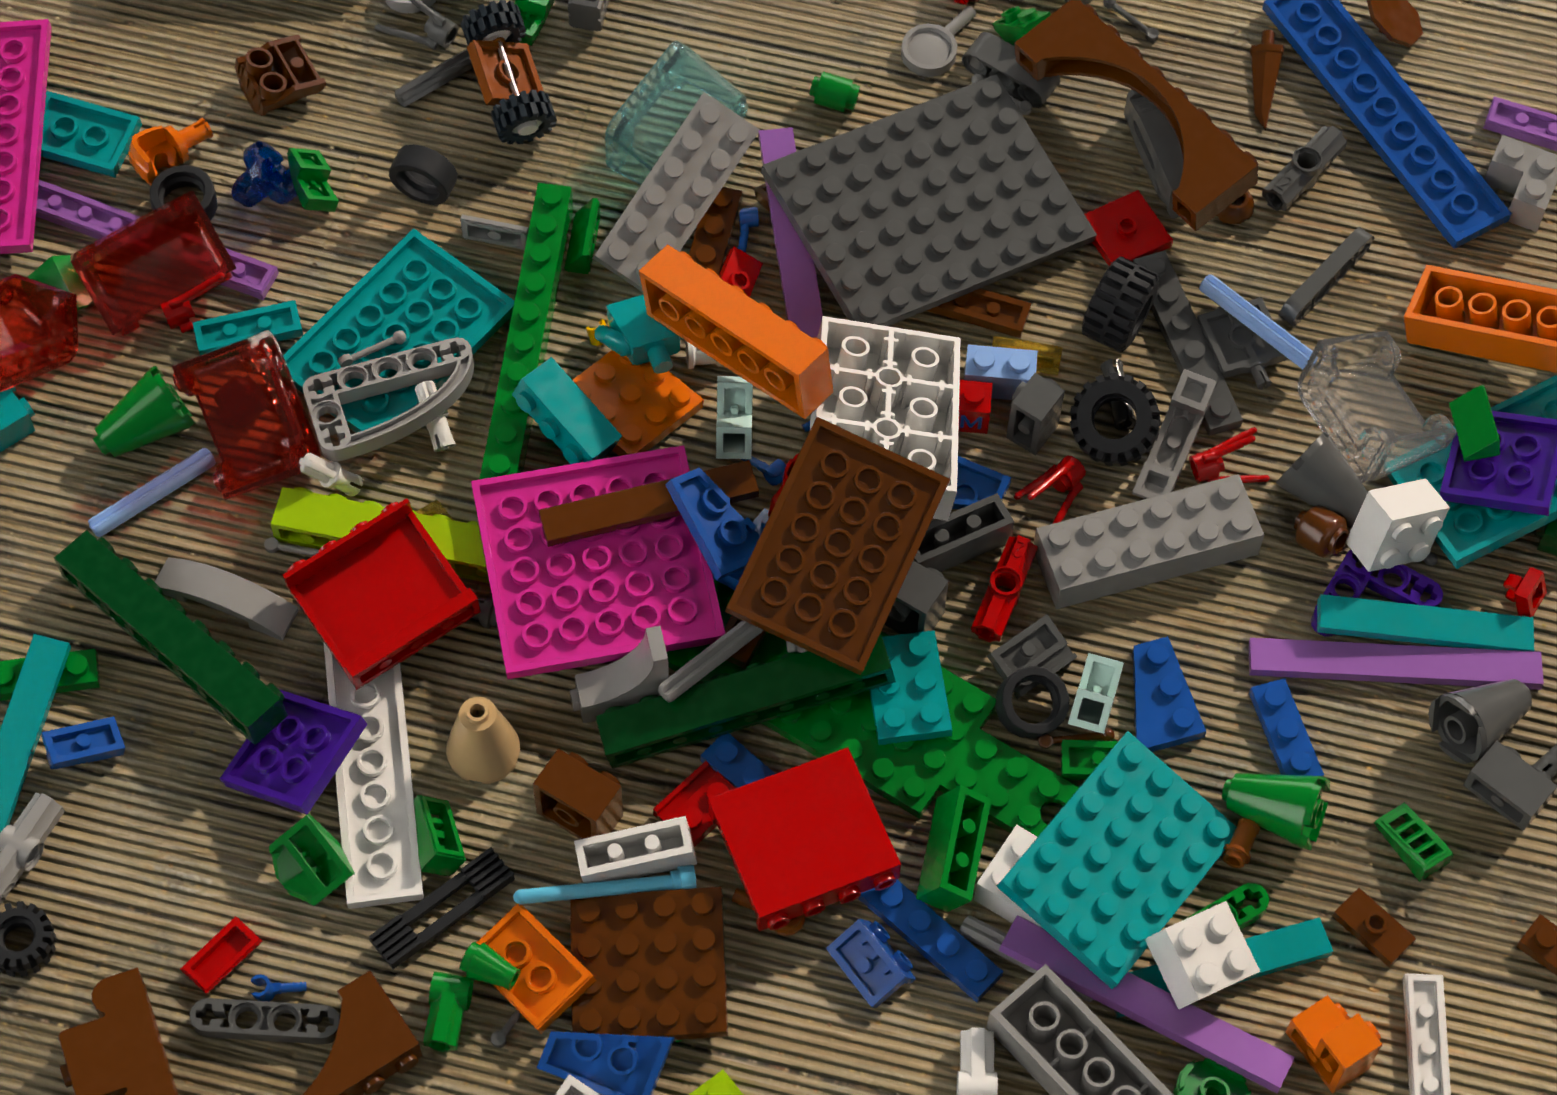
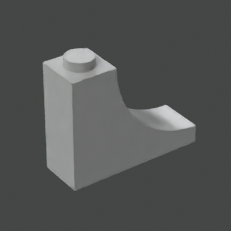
M661 626L646 628L645 635L638 646L619 660L604 667L575 675L576 689L569 691L573 711H581L583 723L596 721L595 716L603 714L610 707H626L636 704L642 698L649 695L661 696L658 692V687L669 677L668 656Z

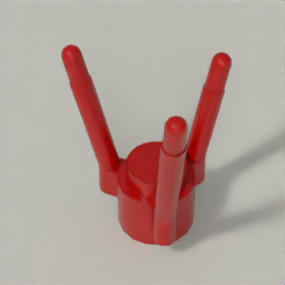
M221 272L181 296L160 304L171 330L180 327L183 334L194 329L193 323L189 319L195 316L190 301L215 288L218 282L224 279V273Z
M1252 427L1206 451L1190 456L1189 463L1195 480L1198 483L1203 481L1207 483L1230 477H1219L1220 472L1225 471L1222 456L1253 443L1256 440L1253 435L1257 433V428ZM1268 475L1240 476L1242 483L1268 482L1270 480Z
M1067 455L1057 465H1053L1047 472L1015 493L1014 499L1019 500L1028 494V500H1033L1051 485L1059 492L1068 490L1069 493L1052 524L1061 522L1076 495L1084 488L1080 481L1085 477L1086 470L1078 459Z

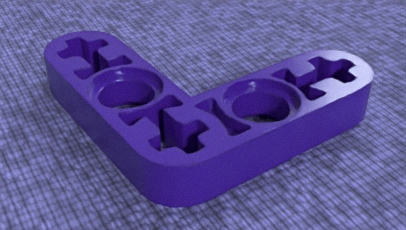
M1351 549L1347 552L1323 595L1339 596L1335 591V587L1339 584H1347L1354 590V595L1351 598H1360L1366 587L1397 603L1439 607L1443 598L1442 588L1437 582L1403 564L1390 569H1380L1377 578L1373 577L1372 574L1375 571L1368 572L1364 565L1361 569L1355 566L1359 559ZM1388 573L1397 574L1402 579L1403 584L1399 587L1388 586L1383 576ZM1409 583H1412L1414 586L1408 595L1405 592ZM1424 592L1431 594L1430 599L1426 602L1420 600ZM1317 605L1311 618V625L1316 632ZM1318 633L1319 635L1325 637H1332L1334 635H1337L1328 633Z

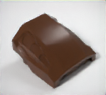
M299 34L269 41L260 48L250 49L245 56L236 58L235 70L240 88L254 113L261 116L266 115L268 111L292 104L306 96L317 94L326 88V81L324 78L319 77L301 45Z

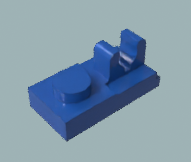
M114 716L45 731L41 734L47 751L46 757L50 769H60L124 755L126 748Z

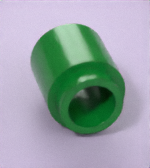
M823 71L821 77L814 76L809 95L815 97L814 104L840 112H845V110L853 112L861 86L853 84L854 80Z

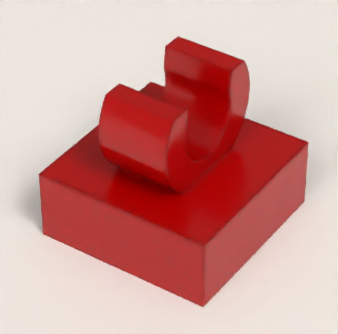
M1532 567L1529 568L1524 578L1516 574H1509L1503 584V587L1509 589L1505 598L1516 602L1519 616L1533 617L1547 593L1544 572Z

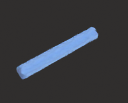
M1213 274L1207 275L1202 280L1199 290L1301 369L1306 370L1316 358L1315 352Z
M207 448L200 449L88 520L90 529L97 537H102L215 466L214 456Z

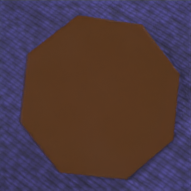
M1367 0L1371 20L1379 28V33L1384 34L1389 41L1410 47L1422 36L1423 30L1419 14L1408 0Z

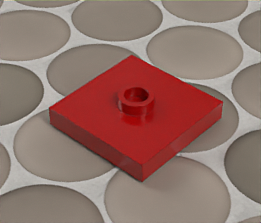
M1139 190L1084 214L1097 234L1092 243L1108 266L1120 256L1133 262V259L1161 252L1172 247L1173 239Z

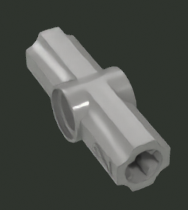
M35 793L14 825H7L0 832V904L6 899L23 872H28L36 866L44 851V841L65 812L63 806L43 793Z

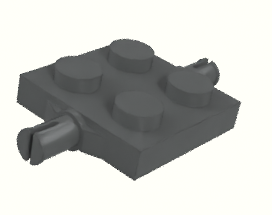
M1262 297L1248 301L1272 320ZM1220 306L1214 311L1197 316V321L1224 379L1242 373H1252L1259 390H1263V387L1266 389L1272 384L1265 368L1269 365L1286 361V356Z

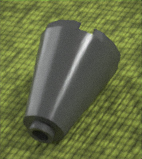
M1325 432L1276 481L1283 490L1309 505H1321L1344 517L1349 528L1353 527L1368 493L1332 438Z
M1509 679L1442 694L1431 702L1428 712L1430 728L1432 732L1438 730L1443 740L1438 744L1453 760L1462 764L1477 761L1484 756L1496 740L1499 741L1531 709V692L1520 681Z

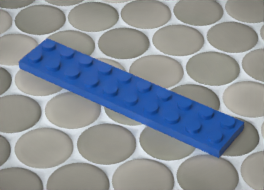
M1339 0L1264 1L1262 10L1453 249L1509 221L1512 214Z

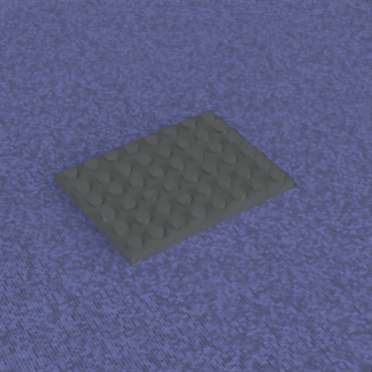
M997 74L763 164L761 169L763 177L847 319L851 321L883 326L893 325L979 288L1094 242L1097 236Z

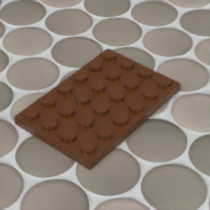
M816 417L725 612L861 675L950 478Z

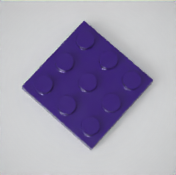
M1492 411L1500 439V455L1464 462L1455 430L1440 489V496L1444 501L1549 516L1557 483V419Z
M280 690L285 697L283 704L288 716L256 745L246 739L219 779L228 788L307 815L368 724L361 715Z

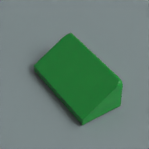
M592 198L574 216L564 267L567 272L589 274L591 271L601 219L600 201H598V198Z
M1478 386L1449 402L1464 462L1500 455V439L1485 386Z

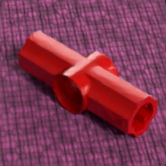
M1020 535L1016 537L1009 536L997 567L990 576L989 586L971 626V632L975 633L981 640L990 643L993 641L1000 642L1012 611L1019 602L1020 592L1038 551V546L1034 545L1028 538ZM1007 586L1012 590L1009 592H1003L999 590L997 587Z

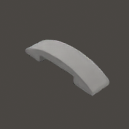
M1186 369L1183 370L1159 430L1157 441L1155 440L1148 459L1143 465L1133 489V495L1147 499L1173 492L1217 383L1216 380Z
M168 557L155 580L166 596L184 603L187 598L245 620L249 623L251 629L282 641L299 611L298 607L247 579L222 569L187 559Z

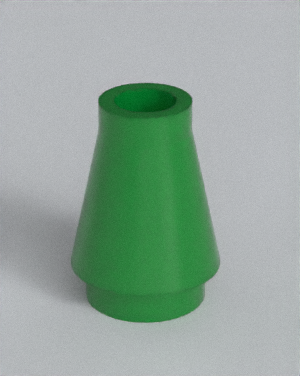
M473 942L466 950L460 963V970L466 972L467 978L501 986L508 990L514 987L520 975V969L511 965L486 943L479 945Z

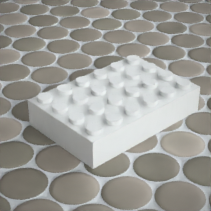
M822 316L817 338L825 343L829 351L833 393L811 413L810 430L816 417H819L950 478L933 516V519L948 521L957 494L961 338Z

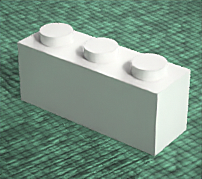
M686 816L574 841L580 875L584 883L639 878L674 870L678 866L697 865L691 831Z

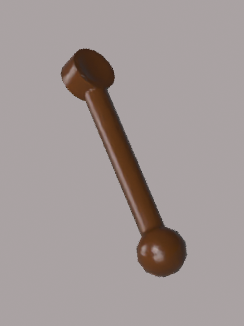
M1106 728L1104 734L1095 732L1056 737L1046 734L1039 737L1038 745L1043 749H1048L1052 744H1059L1062 740L1102 739L1103 741H1112L1115 733L1111 728Z

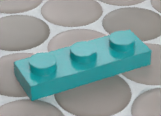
M295 300L192 322L200 358L303 336Z

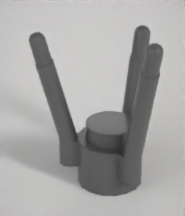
M421 0L409 1L429 16L424 26V32L427 33V37L379 24L374 26L376 31L421 43L433 50L438 45L444 48L450 46L459 30V26L456 23L442 16L432 6L428 7Z

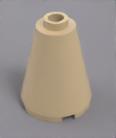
M484 697L470 698L460 707L446 743L448 762L451 769L461 779L468 782L472 780L482 784H491L504 779L514 770L520 752V741L517 732L489 699Z

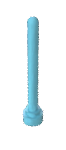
M693 865L678 866L677 870L670 871V875L519 889L515 891L513 899L517 904L522 905L623 895L635 892L697 888L696 874Z

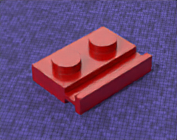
M705 761L653 808V815L662 821L686 816L695 847L717 827V825H713L708 814V799L736 789V787L718 771L716 772L712 769L710 764Z

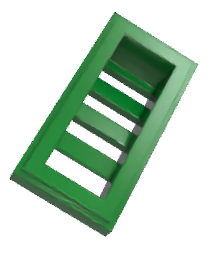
M417 795L414 798L421 870L426 873L451 876L466 861L449 801ZM431 814L439 815V818L431 817Z
M1405 802L1374 822L1375 826L1419 882L1449 864L1454 855L1445 842ZM1400 817L1406 820L1404 824L1396 829L1389 825ZM1412 828L1415 832L1414 834L1410 835L1406 839H1403L1400 836L1402 833ZM1421 839V841L1424 844H1422L1418 848L1413 849L1410 846L1414 842ZM1429 850L1432 855L1424 860L1420 855Z

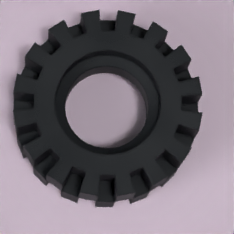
M17 901L16 908H13L11 903L4 904L6 911L0 912V972L3 973L5 970L8 976L15 977L16 972H19L21 977L28 976L27 970L32 968L34 973H37L41 970L38 964L43 962L47 965L50 962L48 954L55 953L56 947L53 942H57L54 928L46 913L42 909L39 911L37 906L32 903L29 904V907H26L24 901ZM26 927L32 930L34 934L33 941L26 949L15 952L5 947L6 936L13 929Z

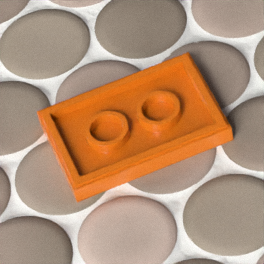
M516 904L477 942L479 945L486 943L511 965L520 969L518 980L511 990L497 985L493 986L540 1034L596 981V978L520 904Z

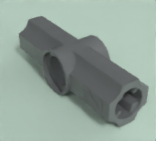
M1333 125L1331 127L1323 126L1305 146L1299 147L1294 151L1291 161L1263 189L1262 196L1270 207L1276 211H1286L1305 190L1315 186L1318 176L1347 145V140L1343 137L1342 131Z

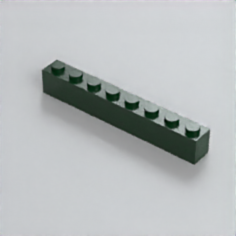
M86 530L54 557L62 577L254 745L288 716L283 704L285 697L274 684H264L259 679V673L250 663L245 661L241 664L234 658L236 656L235 653L224 641L220 640L217 643L210 637V631L200 620L191 621L186 616L187 612L177 600L172 598L168 601L162 595L163 592L156 582L149 577L144 580L139 576L136 566L126 557L122 559L117 557L114 548L105 538L100 537L97 539Z
M880 633L861 675L810 651L802 653L793 651L784 654L776 661L753 663L747 666L745 670L737 673L717 674L710 681L693 685L672 702L665 701L659 695H649L642 698L636 704L626 707H610L603 714L595 716L606 758L612 769L896 681Z

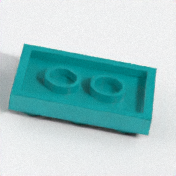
M46 91L41 157L116 178L129 152L132 137L139 132L142 126L141 119L138 116Z
M935 630L882 637L896 682L869 690L878 745L952 736V724Z

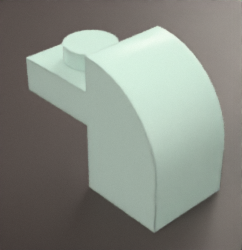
M717 376L716 459H751L753 385L740 376Z
M1088 653L1068 724L1101 734L1105 733L1124 662Z

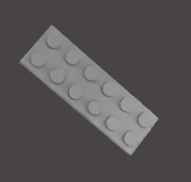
M703 92L592 259L643 292L639 270L667 244L677 251H681L760 129L706 92Z

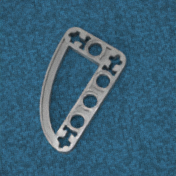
M450 338L309 377L303 384V393L324 458L329 461L338 462L366 454L410 435L443 414L460 398L472 379L474 359L469 342L463 338ZM454 353H459L460 356H459V357H454L453 354H454ZM441 357L442 362L438 363L437 358ZM420 360L432 362L424 369H418L413 366ZM386 369L397 371V374L391 378L379 376ZM451 375L436 392L408 411L366 430L350 434L342 404ZM354 378L363 380L362 384L357 387H347L345 385L348 380ZM334 385H338L339 390L335 391ZM322 390L323 393H322V394H317L316 391ZM326 413L337 415L331 422L319 421V418ZM337 434L340 445L333 446L330 435Z

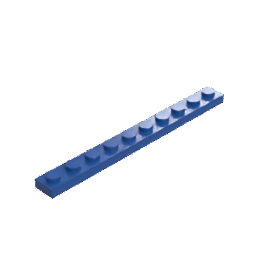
M729 733L719 736L700 755L702 763L707 761L712 769L716 772L718 771L736 788L775 774ZM898 879L895 884L886 889L876 890L873 888L862 892L858 898L975 1002H978L1002 977L1003 970L928 905L916 899V895Z

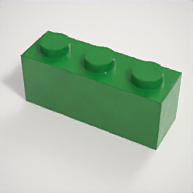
M962 785L937 797L916 899L945 912H949L972 901L992 801L991 798Z

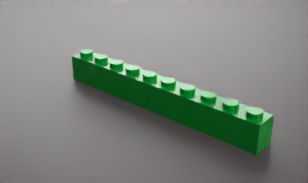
M538 183L479 479L524 471L533 418L529 413L520 409L512 393L523 377L545 361L573 214L571 186Z

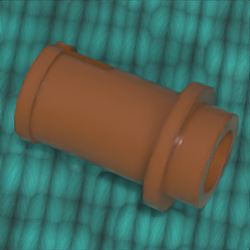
M1247 818L1238 820L1230 843L1224 846L1226 850L1223 852V861L1227 865L1234 868H1243L1245 864L1250 862V851L1260 831L1258 824Z

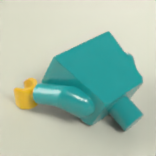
M644 295L606 305L608 326H606L605 320L599 321L600 326L596 328L586 327L591 345L599 346L604 344L619 355L627 356L633 365L650 362L654 373L657 374L665 373L673 367L670 355L677 354L680 351V340H683V338L647 315Z

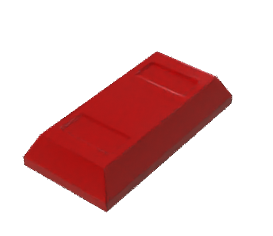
M235 916L180 970L207 995L253 952L263 940Z

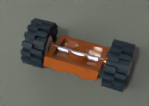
M500 0L498 4L495 1H490L487 6H484V3L478 5V10L471 9L469 11L470 15H464L461 27L485 104L494 106L491 115L498 137L501 142H507V144L511 145L515 141L517 144H523L524 140L531 142L534 141V137L541 138L544 136V132L549 133L552 131L551 127L556 126L557 119L549 95L545 94L528 43H520L522 41L521 38H524L526 35V28L518 5L512 1L506 3V0Z

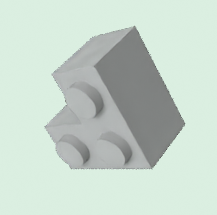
M1502 135L1484 180L1490 186L1515 194L1509 208L1512 214L1508 222L1537 232L1557 183V154Z

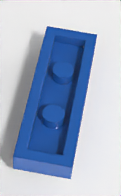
M1283 678L1251 687L1249 691L1250 698L1281 775L1324 777L1286 679Z

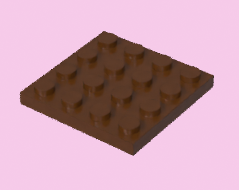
M721 886L635 892L623 895L570 900L571 954L596 978V981L572 1004V1032L675 1037L674 1040L728 1037L724 911Z

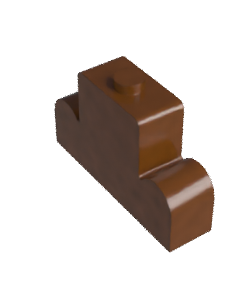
M138 967L99 981L93 989L92 1002L100 1018L59 1033V1040L66 1061L65 1064L60 1065V1070L66 1088L73 1086L75 1095H178L147 989Z

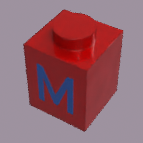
M960 380L958 432L987 434L993 383Z

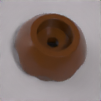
M1247 191L1233 202L1236 205L1230 204L1216 215L1224 223L1241 224L1246 219L1248 220L1252 217L1255 205L1254 199L1250 192Z

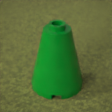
M157 366L150 368L94 428L98 435L93 437V440L104 455L111 453L114 457L120 456L191 428L196 424L192 414L173 386L163 380L164 374Z
M1236 773L1233 779L1226 780L1222 791V800L1227 801L1226 806L1228 810L1243 818L1254 821L1260 827L1302 849L1311 851L1312 845L1310 841H1317L1324 822L1328 803L1324 802L1321 798L1322 791L1330 792V779L1322 776Z

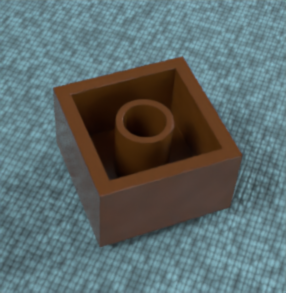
M558 748L533 782L536 813L579 839L611 833L623 817L622 786L617 778L606 771L599 773L592 769L583 757L574 752L567 754Z

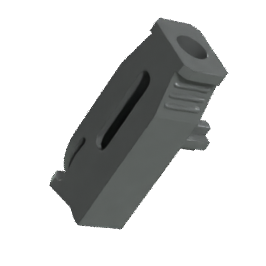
M1131 90L1127 94L1124 116L1128 122L1136 148L1157 195L1167 206L1169 216L1173 219L1180 217L1173 211V191L1179 187L1183 172V155L1180 143L1174 129L1163 113L1144 96Z

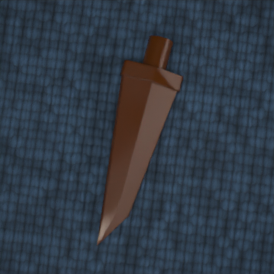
M1264 30L1262 32L1261 44L1253 45L1250 49L1254 115L1265 131L1281 58L1284 54V46L1274 44L1275 32L1272 30Z

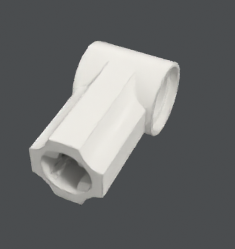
M970 1028L960 1032V1071L957 1072L956 1095H998L997 1072H994V1032L988 1031L985 1028Z

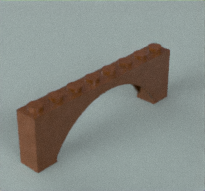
M1070 0L1014 42L1016 62L1037 82L1044 77L1061 75L1101 78L1136 91L1163 113L1175 131L1183 155V172L1180 185L1173 191V211L1195 231L1258 183V162L1255 157L1248 151L1243 152L1226 130L1218 129L1212 123L1206 111L1202 108L1197 109L1191 104L1185 92L1179 87L1174 88L1166 80L1163 72L1158 67H1151L1143 59L1141 52L1135 46H1129L1124 42L1116 28L1110 24L1106 25L1098 17L1097 12L1091 5H1084L1080 0Z
M371 970L337 990L341 1002V1014L336 1038L329 1057L319 1075L303 1095H362L364 1093L365 1095H370L379 1090L385 1084V1080L397 1072L402 1074L412 1069L418 1063V1059L422 1057L418 1040Z

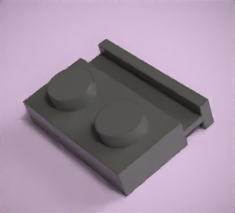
M1046 614L991 652L987 657L1003 680H1005L1017 670L1029 666L1045 667L1056 673L1076 659L1077 655L1072 653L1067 646V641L1048 614ZM1033 681L1021 683L1016 687L1014 696L1019 699L1040 683Z

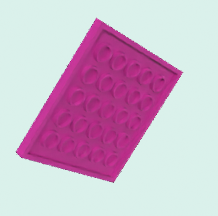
M684 445L471 481L507 680L617 661L638 646L645 635V629L661 626L666 652L713 644L725 634L712 571L681 515L550 547L547 546L539 517L540 509L659 482L690 472Z

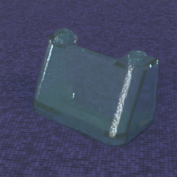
M677 40L673 41L610 121L605 133L606 167L642 185L703 92H706L742 118H745L749 108L746 96L689 46Z

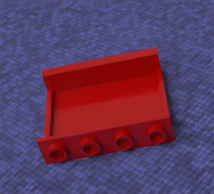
M408 498L401 502H393L387 505L380 515L369 522L362 521L350 530L348 535L338 541L332 540L327 542L319 549L317 554L307 560L302 559L293 563L287 572L282 575L287 589L356 690L481 612L478 598L470 587L466 588L412 511Z
M848 747L708 799V814L713 825H717L756 914L759 931L767 928L769 930H778L788 925L793 918L805 915V917L815 916L824 911L828 905L838 901L841 904L852 902L859 898L862 892L873 888L876 890L886 889L895 884L896 880L900 878V860Z

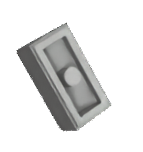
M461 215L462 236L464 238L525 250L529 227Z

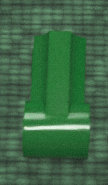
M434 972L429 991L430 1011L423 1039L424 1046L440 1052L457 1051L464 1012H468L471 1004L474 979L462 975Z

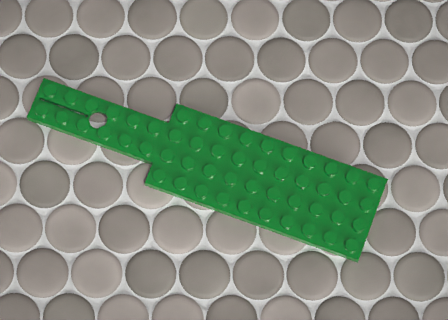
M714 580L725 628L732 616L726 613L725 610L735 590ZM881 631L882 637L889 636ZM767 632L749 665L757 662L769 663L779 660L784 654L788 653L786 640ZM711 644L668 651V667L678 671ZM725 660L696 684L710 681L717 674H733L745 669ZM942 666L952 724V736L878 745L869 690L762 723L818 758L848 747L866 787L918 819L921 818L939 791L946 793L962 785L992 799L988 816L989 821L1009 833L1012 832L1016 825H1019L1038 837L1047 826L1041 819L1040 811L1042 807L1052 802L1060 803L1064 806L1079 788L983 731V726L996 709V698Z

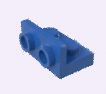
M858 919L826 947V950L872 1008H877L904 983L912 984L916 978L910 971L913 968L910 960L900 950L895 952L887 942L890 936L884 927L877 921L872 923L868 920Z

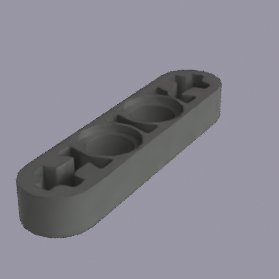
M1361 227L1356 228L1289 297L1280 310L1279 317L1290 325L1296 326L1364 256L1373 243L1374 236Z
M205 998L197 1001L189 1013L195 1032L207 1038L322 1045L335 1041L340 1021L338 1012L327 1005ZM207 1010H212L215 1017L226 1018L225 1011L230 1010L228 1028L225 1027L223 1019H211L209 1025L205 1026L199 1017L206 1016ZM245 1011H251L257 1015L256 1024L249 1029H242L236 1025L237 1017ZM286 1013L292 1014L296 1018L295 1026L292 1029L279 1031L275 1028L274 1023L278 1016ZM307 1015L308 1023L319 1024L322 1021V1017H328L330 1024L333 1026H327L325 1032L321 1033L316 1025L306 1024L307 1031L302 1032L304 1027L302 1016Z

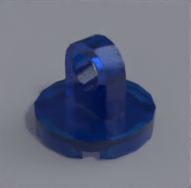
M257 141L245 149L243 158L247 170L233 184V199L245 207H252L267 196L279 204H288L297 196L293 185L290 169L285 170L281 164L284 161L282 155L271 145L262 141Z

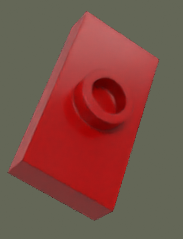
M734 246L728 252L719 277L731 286L736 285L740 287L750 297L763 263Z

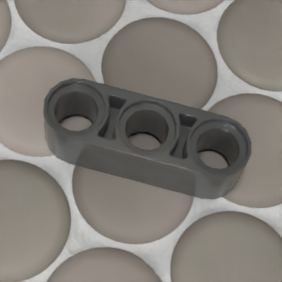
M989 32L981 33L962 56V63L969 72L981 74L984 79L997 74L1009 95L1020 101H1029L1033 108L1042 107L1061 82L1059 76L1044 77L1037 82L1016 62L1015 46Z

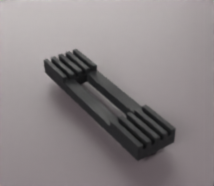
M490 847L464 866L461 872L402 915H397L369 936L370 942L389 966L395 969L515 880L514 873L509 870V867L504 864V861ZM470 883L476 892L419 934L413 932V929L410 927L413 923L466 884Z

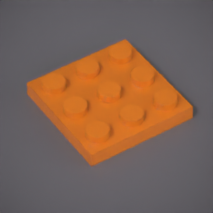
M613 350L573 379L575 384L622 435V438L613 449L619 456L650 450L703 408L704 399L670 371L660 374L654 373L650 362L633 365L627 356H621Z

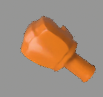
M200 118L180 131L175 130L170 125L148 128L132 137L128 158L140 177L149 185H152L161 167L171 168L179 166V163L187 162L189 160L188 149L206 139L212 138L213 133L204 118Z

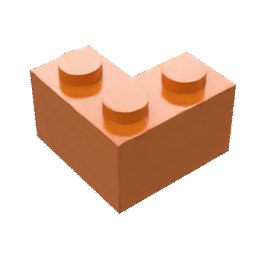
M1328 995L1292 1018L1285 1031L1332 1094L1369 1070L1383 1045L1380 1041L1381 1037L1378 1030L1370 1021L1365 1022L1359 1013L1349 1018L1346 1010L1339 1003L1334 1004Z

